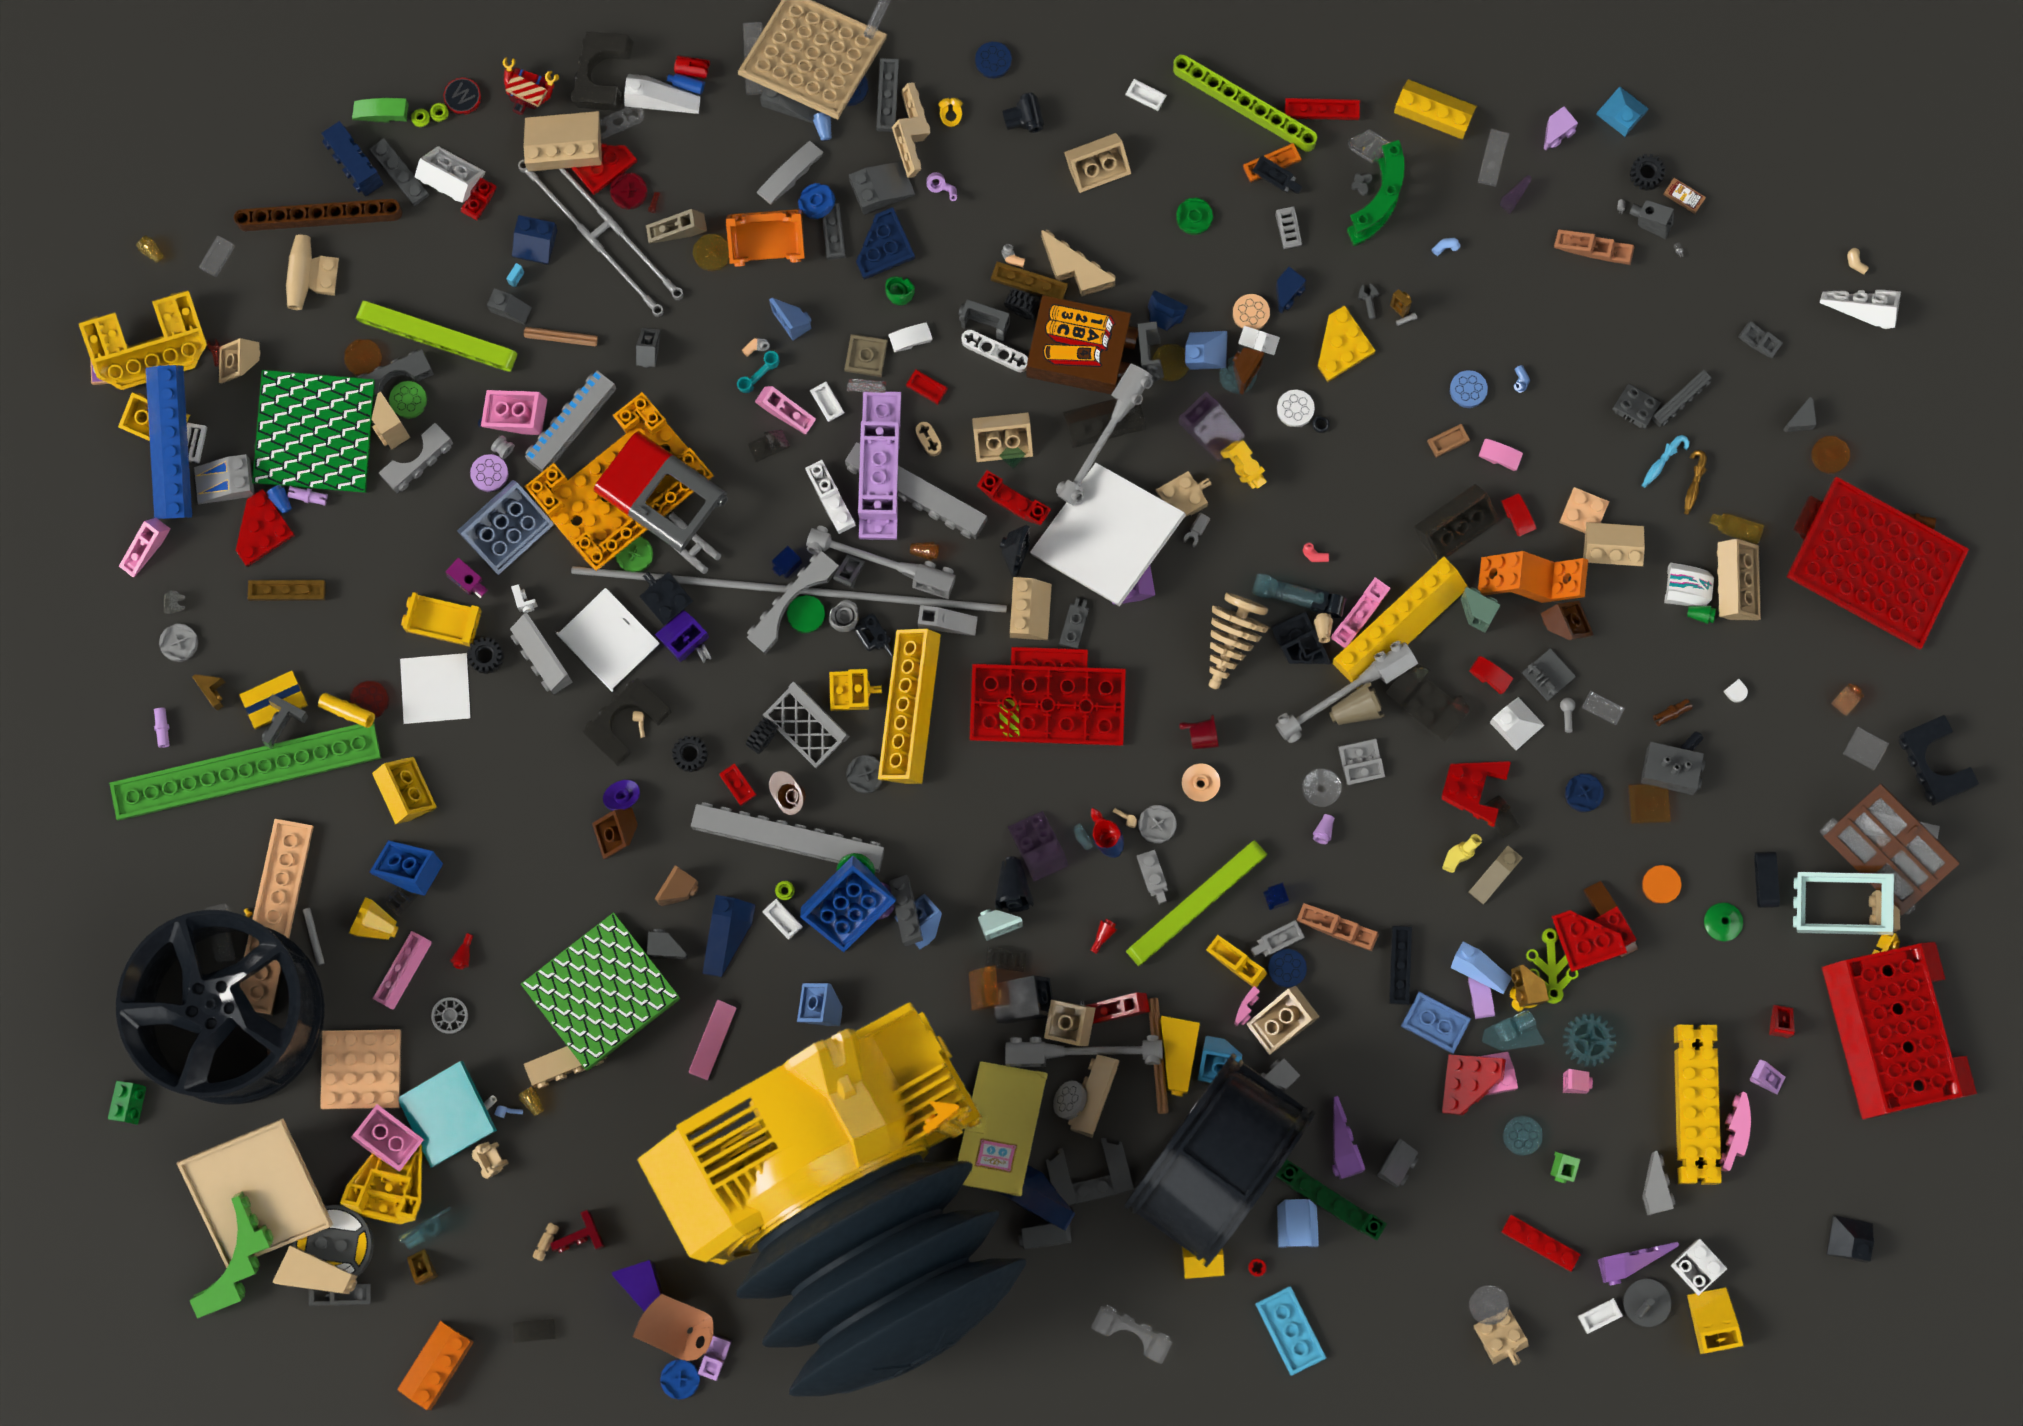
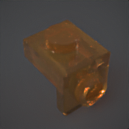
M1849 683L1831 704L1847 716L1864 695L1858 686Z

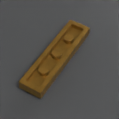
M998 261L991 276V281L1041 297L1043 295L1064 299L1068 287L1067 283Z
M248 580V600H325L326 582L325 580Z

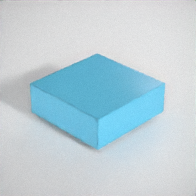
M517 263L506 278L509 285L513 287L517 286L524 274L522 266Z

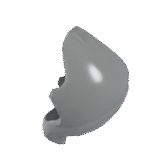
M843 600L831 609L829 622L835 630L850 632L855 628L858 621L855 603L850 600Z

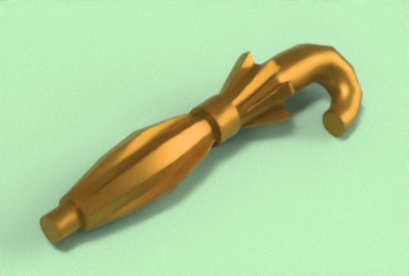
M1695 450L1689 457L1694 459L1696 456H1699L1700 458L1698 465L1694 466L1695 476L1685 499L1684 514L1689 515V511H1691L1696 502L1701 477L1707 471L1705 468L1707 456L1702 450Z

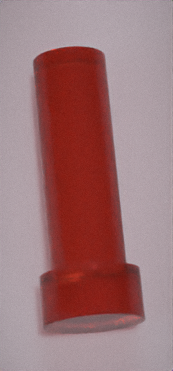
M659 192L654 193L651 205L648 208V211L651 213L656 211Z

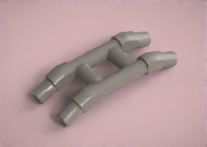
M673 511L668 515V518L679 528H687L688 525ZM696 533L692 538L696 544L689 552L685 548L681 553L677 552L693 567L705 574L708 568L694 556L701 549L715 560H719L721 554Z

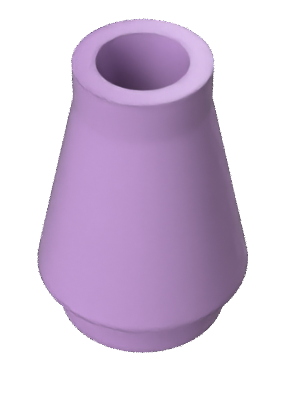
M1323 815L1322 820L1313 832L1314 841L1320 844H1328V841H1331L1335 819L1333 816Z

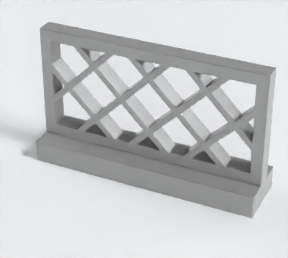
M793 681L788 686L789 688L763 716L779 726L778 731L817 769L850 736ZM789 694L795 698V707H785V698ZM775 709H782V720H773L769 715ZM785 709H795V720H785ZM798 709H806L808 711V720H798ZM812 722H819L822 725L821 733L811 734ZM785 723H795V734H787L785 732ZM798 723H808V734H798ZM798 736H808V747H800L798 745ZM811 736H821V747H811ZM825 736H833L837 742L832 747H825ZM821 749V758L815 762L811 758V750Z

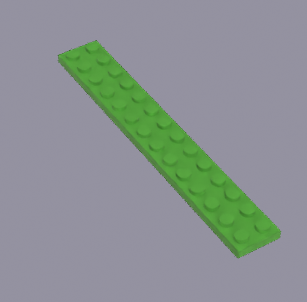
M373 722L369 728L356 724L275 743L272 749L267 746L114 781L109 784L116 820L120 821L382 758Z

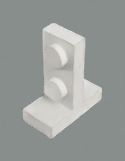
M1244 326L1238 344L1274 355L1280 337Z

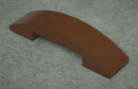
M1601 881L1583 890L1599 916L1617 906ZM1636 942L1626 946L1627 953L1620 955V958L1638 950Z

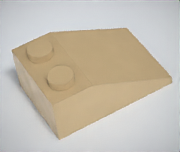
M1297 986L1288 988L1247 1022L1246 1025L1270 1055L1306 1029L1320 1016Z

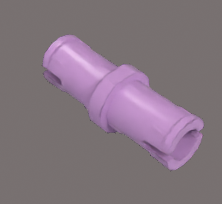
M293 486L289 487L288 498L326 506L328 494L314 492L308 488L305 490Z
M156 708L154 709V731L157 733L158 747H169L168 730L170 727L167 724L166 709Z

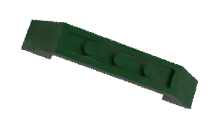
M1287 1159L1276 1175L1291 1189L1311 1200L1355 1230L1376 1241L1387 1223L1375 1215L1368 1214L1303 1172V1169Z

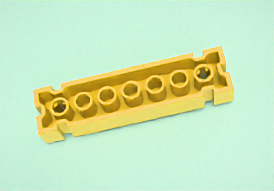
M1676 1025L1674 1027V1043H1679V1048L1674 1051L1677 1161H1682V1167L1677 1168L1678 1184H1696L1698 1180H1701V1185H1718L1721 1183V1167H1716V1161L1721 1159L1718 1049L1713 1048V1043L1717 1041V1025H1700L1697 1027V1030H1693V1025ZM1694 1042H1697L1700 1046L1697 1050H1695L1696 1047H1692ZM1698 1160H1701L1700 1162L1703 1163V1166L1698 1168L1699 1165L1696 1166L1695 1164Z

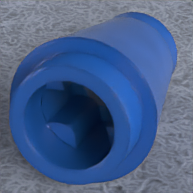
M277 485L267 491L268 498L282 514L292 509L285 488H282L281 485Z

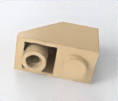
M1880 890L1874 891L1872 896H1869V907H1872V915L1869 918L1870 925H1881L1882 892ZM1894 905L1893 932H1897L1900 930V910Z

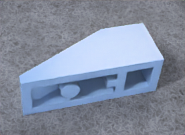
M1462 942L1455 954L1451 968L1504 994L1511 981V977L1481 950Z

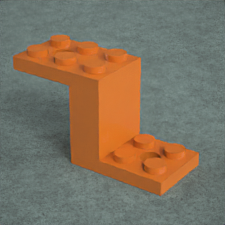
M1525 551L1481 557L1478 590L1483 596L1512 592L1541 603L1585 597L1588 560L1580 558L1553 562Z

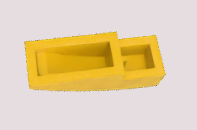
M1219 935L1216 936L1206 949L1214 958L1252 987H1257L1267 975L1264 968Z

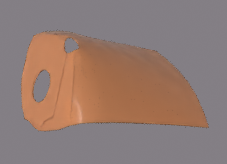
M661 1294L642 1315L633 1337L681 1360H696L705 1354L713 1338V1319L702 1310ZM692 1327L693 1332L688 1334L687 1330ZM700 1336H703L705 1343L701 1348H697L696 1341Z

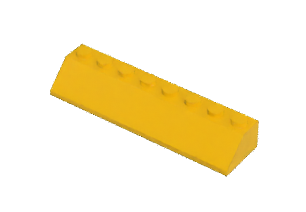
M1442 557L1334 658L1332 664L1350 682H1353L1375 661V654L1384 651L1385 654L1391 651L1390 645L1396 641H1400L1401 644L1405 642L1408 645L1463 594L1465 588L1468 587L1458 570L1445 557Z
M907 629L896 631L878 773L879 780L904 784H922L941 636V634L932 630Z

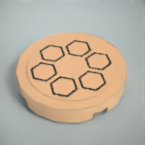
M1256 294L1241 296L1233 307V319L1241 328L1247 326L1260 330L1265 326L1270 317V307L1267 301Z

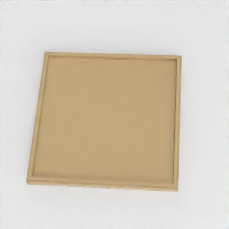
M283 1118L177 1162L178 1168L226 1268L232 1260L237 1242V1218L231 1200L237 1193L243 1191L244 1196L249 1198L251 1203L250 1210L258 1219L259 1224L257 1226L266 1225L274 1237L273 1243L269 1248L256 1252L253 1256L258 1257L333 1225Z

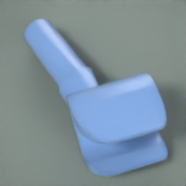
M498 1106L495 1116L504 1118L506 1112L510 1114H523V1109H510Z

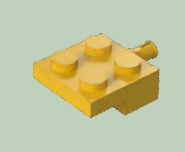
M867 669L829 672L831 711L869 710L870 694L882 693V685L870 686Z

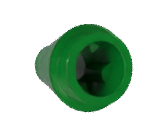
M1712 605L1689 606L1687 617L1706 624L1714 623L1716 608H1712Z

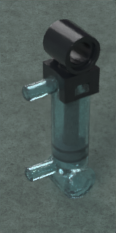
M1257 574L1252 593L1256 596L1274 598L1309 608L1312 612L1319 614L1327 613L1334 618H1342L1347 598L1341 595L1329 594V592L1320 589L1315 591L1286 583L1266 574Z

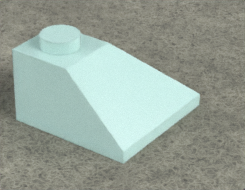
M985 910L978 917L987 941L1023 927L1021 917L998 910Z

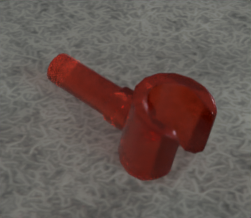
M215 339L216 344L214 346H211L208 340L207 346L212 352L214 365L218 367L217 354L220 345L217 339Z

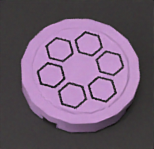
M493 454L477 458L470 470L474 485L485 492L501 489L509 477L508 468L504 460Z

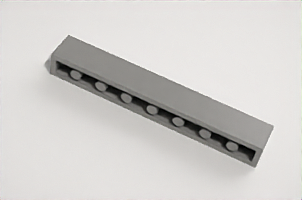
M857 442L845 460L847 470L853 474L859 473L860 444ZM898 466L897 498L903 502L909 501L919 511L925 510L931 518L944 521V524L950 529L954 530L956 528L962 531L961 534L966 538L971 539L972 537L977 539L987 522V515Z

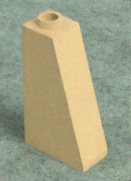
M289 1246L273 1283L350 1294V1291L352 1292L356 1287L358 1276L297 1247Z

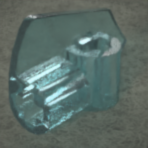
M1529 1010L1484 1029L1482 1042L1500 1051L1545 1043L1535 1027V1019Z
M448 1207L400 1234L399 1241L401 1243L404 1242L410 1250L426 1241L423 1234L427 1236L439 1235L442 1231L439 1217L445 1215L451 1208ZM429 1224H435L434 1231L428 1230Z

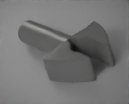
M1369 284L1371 293L1368 296L1364 292V285H1362L1358 300L1363 299L1366 301L1369 319H1375L1376 312L1373 298L1378 297L1379 293L1372 284Z

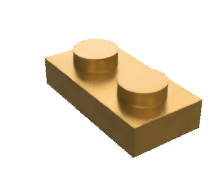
M1398 289L1392 296L1390 306L1404 318L1409 313L1412 301L1406 292H1401Z

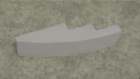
M811 141L807 142L761 186L757 193L771 205L795 185L796 180L809 171L810 166L822 157L823 151Z

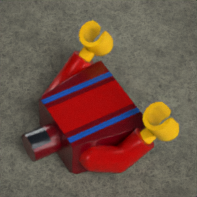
M507 57L503 60V65L506 67L504 70L505 88L513 74H516L547 89V93L540 105L551 98L555 86L554 82L559 79L558 74H555L554 79H552V71L547 72L545 77L516 67L513 70L512 67L516 64L515 58H512V65L507 63ZM506 92L510 100L515 103L513 112L523 115L526 107L531 109L537 108V106Z

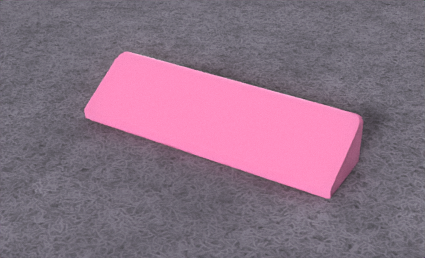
M411 931L373 999L393 1010L432 942Z
M717 1000L689 1069L690 1074L705 1080L709 1079L737 1009L736 1007Z

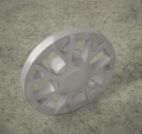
M443 998L432 1009V1023L442 1033H457L464 1028L468 1021V1010L465 1004L457 998ZM448 1001H453V1008H448ZM440 1004L445 1007L442 1013L437 1010ZM461 1005L463 1010L457 1013L455 1009ZM442 1015L443 1020L436 1022L435 1016ZM458 1015L465 1016L463 1022L457 1020ZM444 1022L448 1023L446 1030L441 1029ZM454 1022L458 1025V1028L455 1030L451 1026Z

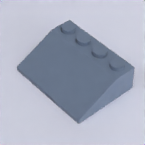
M512 480L462 525L457 532L499 575L548 531L554 523L516 481Z

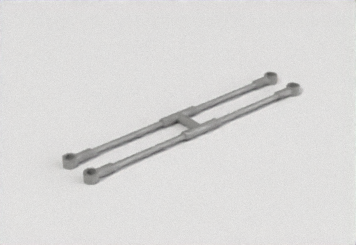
M524 160L518 163L520 171L526 173L533 182H536L577 226V229L598 252H601L642 296L643 301L652 309L655 317L663 315V307L656 304L649 295H646L596 239L609 227L621 236L656 273L672 293L675 300L683 298L682 289L676 287L668 278L666 279L628 238L616 221L590 197L564 168L559 170L605 220L592 233L583 224L578 222L540 181L539 176L534 171L528 172L527 167L521 168L525 164ZM675 292H681L679 296L674 295ZM657 308L661 309L659 313H655Z

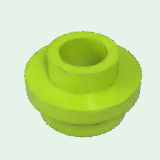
M437 103L431 107L430 116L434 121L441 122L448 117L449 111L444 104ZM438 111L443 112L441 115H436Z
M417 109L412 113L411 120L415 126L425 127L430 121V115L424 109ZM419 115L424 116L421 120L417 119Z
M788 881L779 882L775 888V894L781 900L791 899L795 892L794 886ZM788 888L789 891L787 894H782L781 890Z

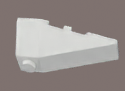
M628 74L624 93L625 107L699 114L700 96L649 76Z
M1858 290L1857 293L1849 294L1847 291L1822 292L1820 303L1874 326L1889 329L1895 328L1901 292L1875 290V293L1866 294L1864 290Z

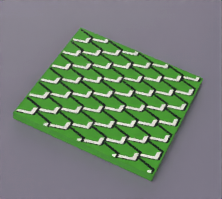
M614 912L521 983L522 987L586 1071L598 1064L681 999Z

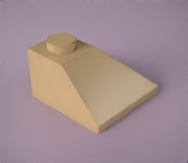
M239 338L219 347V383L223 384L242 376L259 361L261 354L259 349L260 342Z

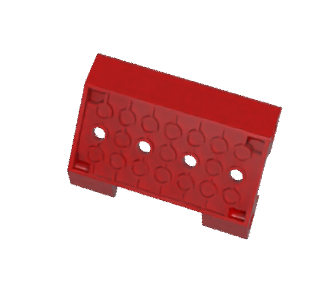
M1936 942L1915 944L1847 959L1821 967L1862 1120L1977 1094L1967 1056L1952 1058L1932 983L1946 980ZM1884 966L1891 967V976L1883 974L1882 969ZM1894 1004L1902 1006L1903 1012L1900 1015L1894 1013ZM1905 1042L1912 1044L1913 1051L1911 1053L1904 1051L1903 1044ZM1916 1080L1923 1083L1922 1091L1915 1090L1913 1084Z

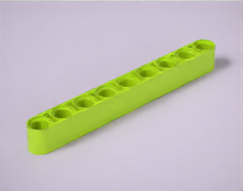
M1179 55L1174 59L1173 72L1179 78L1289 143H1294L1301 150L1310 152L1315 148L1317 135L1310 128L1185 55ZM1178 64H1185L1186 67H1185V68H1179L1177 65H1178ZM1200 73L1202 76L1196 78L1193 74ZM1215 82L1217 86L1211 87L1209 83ZM1230 91L1234 95L1226 96L1224 93ZM1247 101L1249 105L1244 106L1240 102ZM1262 110L1265 114L1258 115L1256 111ZM1275 119H1277V120H1279L1281 123H1280V124H1274L1272 121L1275 120ZM1295 129L1297 132L1295 134H1291L1288 132V130ZM1310 138L1313 142L1306 143L1304 139Z
M362 301L356 316V320L363 324L507 372L512 371L518 355L517 352L367 301Z
M1253 840L1136 941L1126 953L1138 967L1142 965L1268 854Z

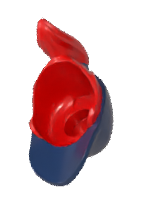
M1092 808L1091 817L1095 822L1093 829L1095 845L1108 857L1115 858L1120 856L1124 848V838L1121 829L1114 822L1104 819L1100 811Z

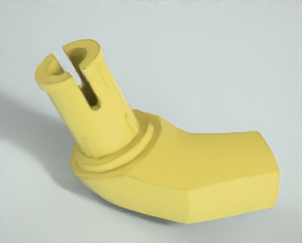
M1473 834L1466 842H1461L1452 847L1447 853L1442 868L1451 873L1455 872L1459 863L1474 856L1475 849L1482 843L1481 837Z

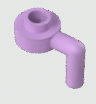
M934 172L927 177V187L930 191L936 193L945 190L949 192L951 201L957 199L956 187L946 183L941 173Z

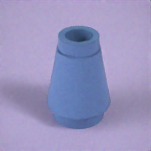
M822 112L815 114L813 122L821 141L832 139L831 116Z

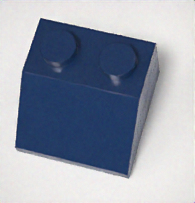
M518 215L514 230L512 257L549 265L558 231L555 223Z

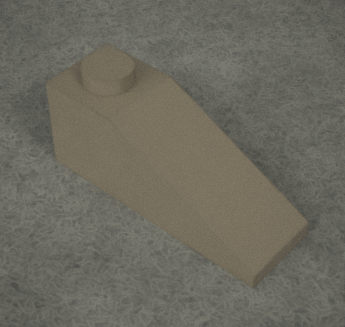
M694 209L646 225L648 243L650 244L692 237L707 231L704 213Z
M1507 846L1468 893L1484 905L1523 857Z

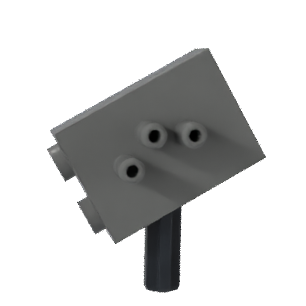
M1695 731L1680 748L1650 742L1646 751L1641 784L1694 795L1697 789L1700 790L1702 778L1699 777L1700 772L1704 771L1706 762L1703 760V753L1693 751L1703 740L1702 734Z

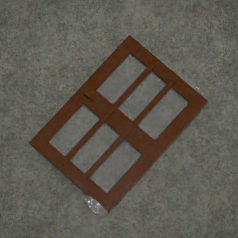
M1882 783L1877 785L1838 822L1832 818L1819 830L1823 837L1859 873L1894 874V905L1900 910L1901 915L1912 913L1916 908L1914 904L1960 864ZM1870 883L1876 890L1882 892V883Z

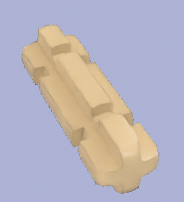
M548 1223L546 1227L547 1232L543 1233L537 1245L539 1248L538 1250L535 1249L533 1257L539 1261L544 1260L546 1256L544 1253L545 1251L548 1252L550 1243L555 1238L553 1235L557 1234L559 1227L553 1223Z

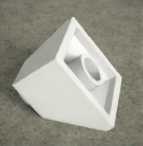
M1519 697L1504 707L1490 721V724L1515 750H1518L1544 726Z

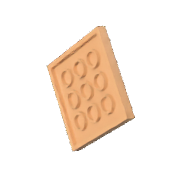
M400 1029L322 1031L320 1109H373L376 1104L383 1109L400 1108Z

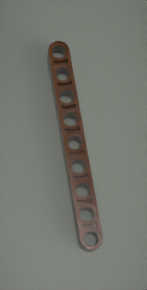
M394 199L240 209L235 212L234 221L242 231L396 221L401 218L402 209ZM392 207L397 208L396 211L392 213L388 212L389 209ZM372 209H378L375 214H370ZM354 210H359L357 215H351ZM336 211H341L340 215L333 216ZM322 212L320 217H314L316 213ZM298 214H304L301 219H296ZM280 215H285L284 219L277 220ZM262 216H266V219L264 221L259 222V219ZM242 218H248L245 223H240Z

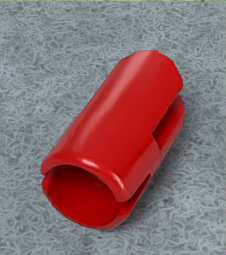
M681 55L676 57L675 73L706 78L710 61Z

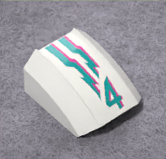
M1669 564L1664 603L1684 606H1707L1712 600L1714 577L1710 572L1683 564Z

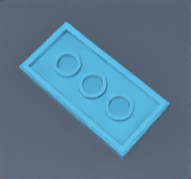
M1291 1286L1255 1303L1290 1376L1326 1359Z

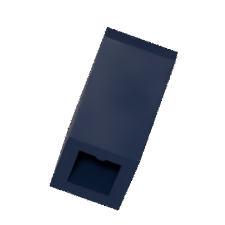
M1290 267L1284 271L1276 283L1280 313H1283L1285 309L1289 310L1295 302L1293 301L1297 295L1300 297L1306 290V279Z

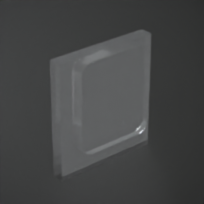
M1857 727L1843 754L1875 770L1889 743Z

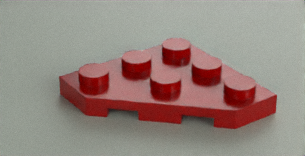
M601 143L602 165L571 167L593 195L638 162L625 145L611 146Z
M263 489L247 499L237 541L236 552L247 567L295 536Z
M1571 910L1552 916L1571 972L1627 953L1622 936L1618 932Z
M1448 1055L1442 1113L1464 1115L1468 1108L1475 1102H1479L1495 1084H1499L1504 1079L1506 1059Z

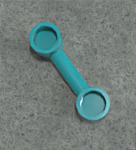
M775 351L765 353V364L752 377H741L737 381L739 391L750 393L754 389L753 385L766 372L778 366L779 356Z

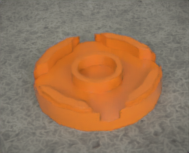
M1665 865L1654 866L1649 869L1644 875L1642 889L1646 897L1657 904H1666L1676 899L1682 886L1678 873Z

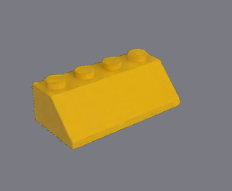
M1408 79L1398 98L1394 113L1463 140L1477 106Z

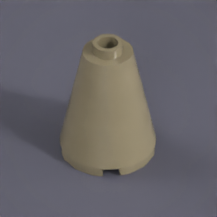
M1371 681L1331 707L1332 711L1329 714L1333 723L1337 722L1338 725L1385 717L1384 712L1380 713L1382 706L1375 689H1370V686H1372Z

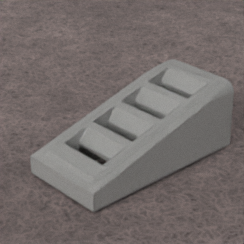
M1288 207L1276 210L1275 216L1283 249L1302 246L1295 208ZM1285 223H1293L1292 225L1283 226ZM1294 230L1292 233L1285 234V231ZM1296 237V240L1286 242L1287 238Z

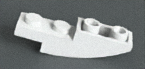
M820 460L806 467V472L837 532L840 534L856 526L823 461Z

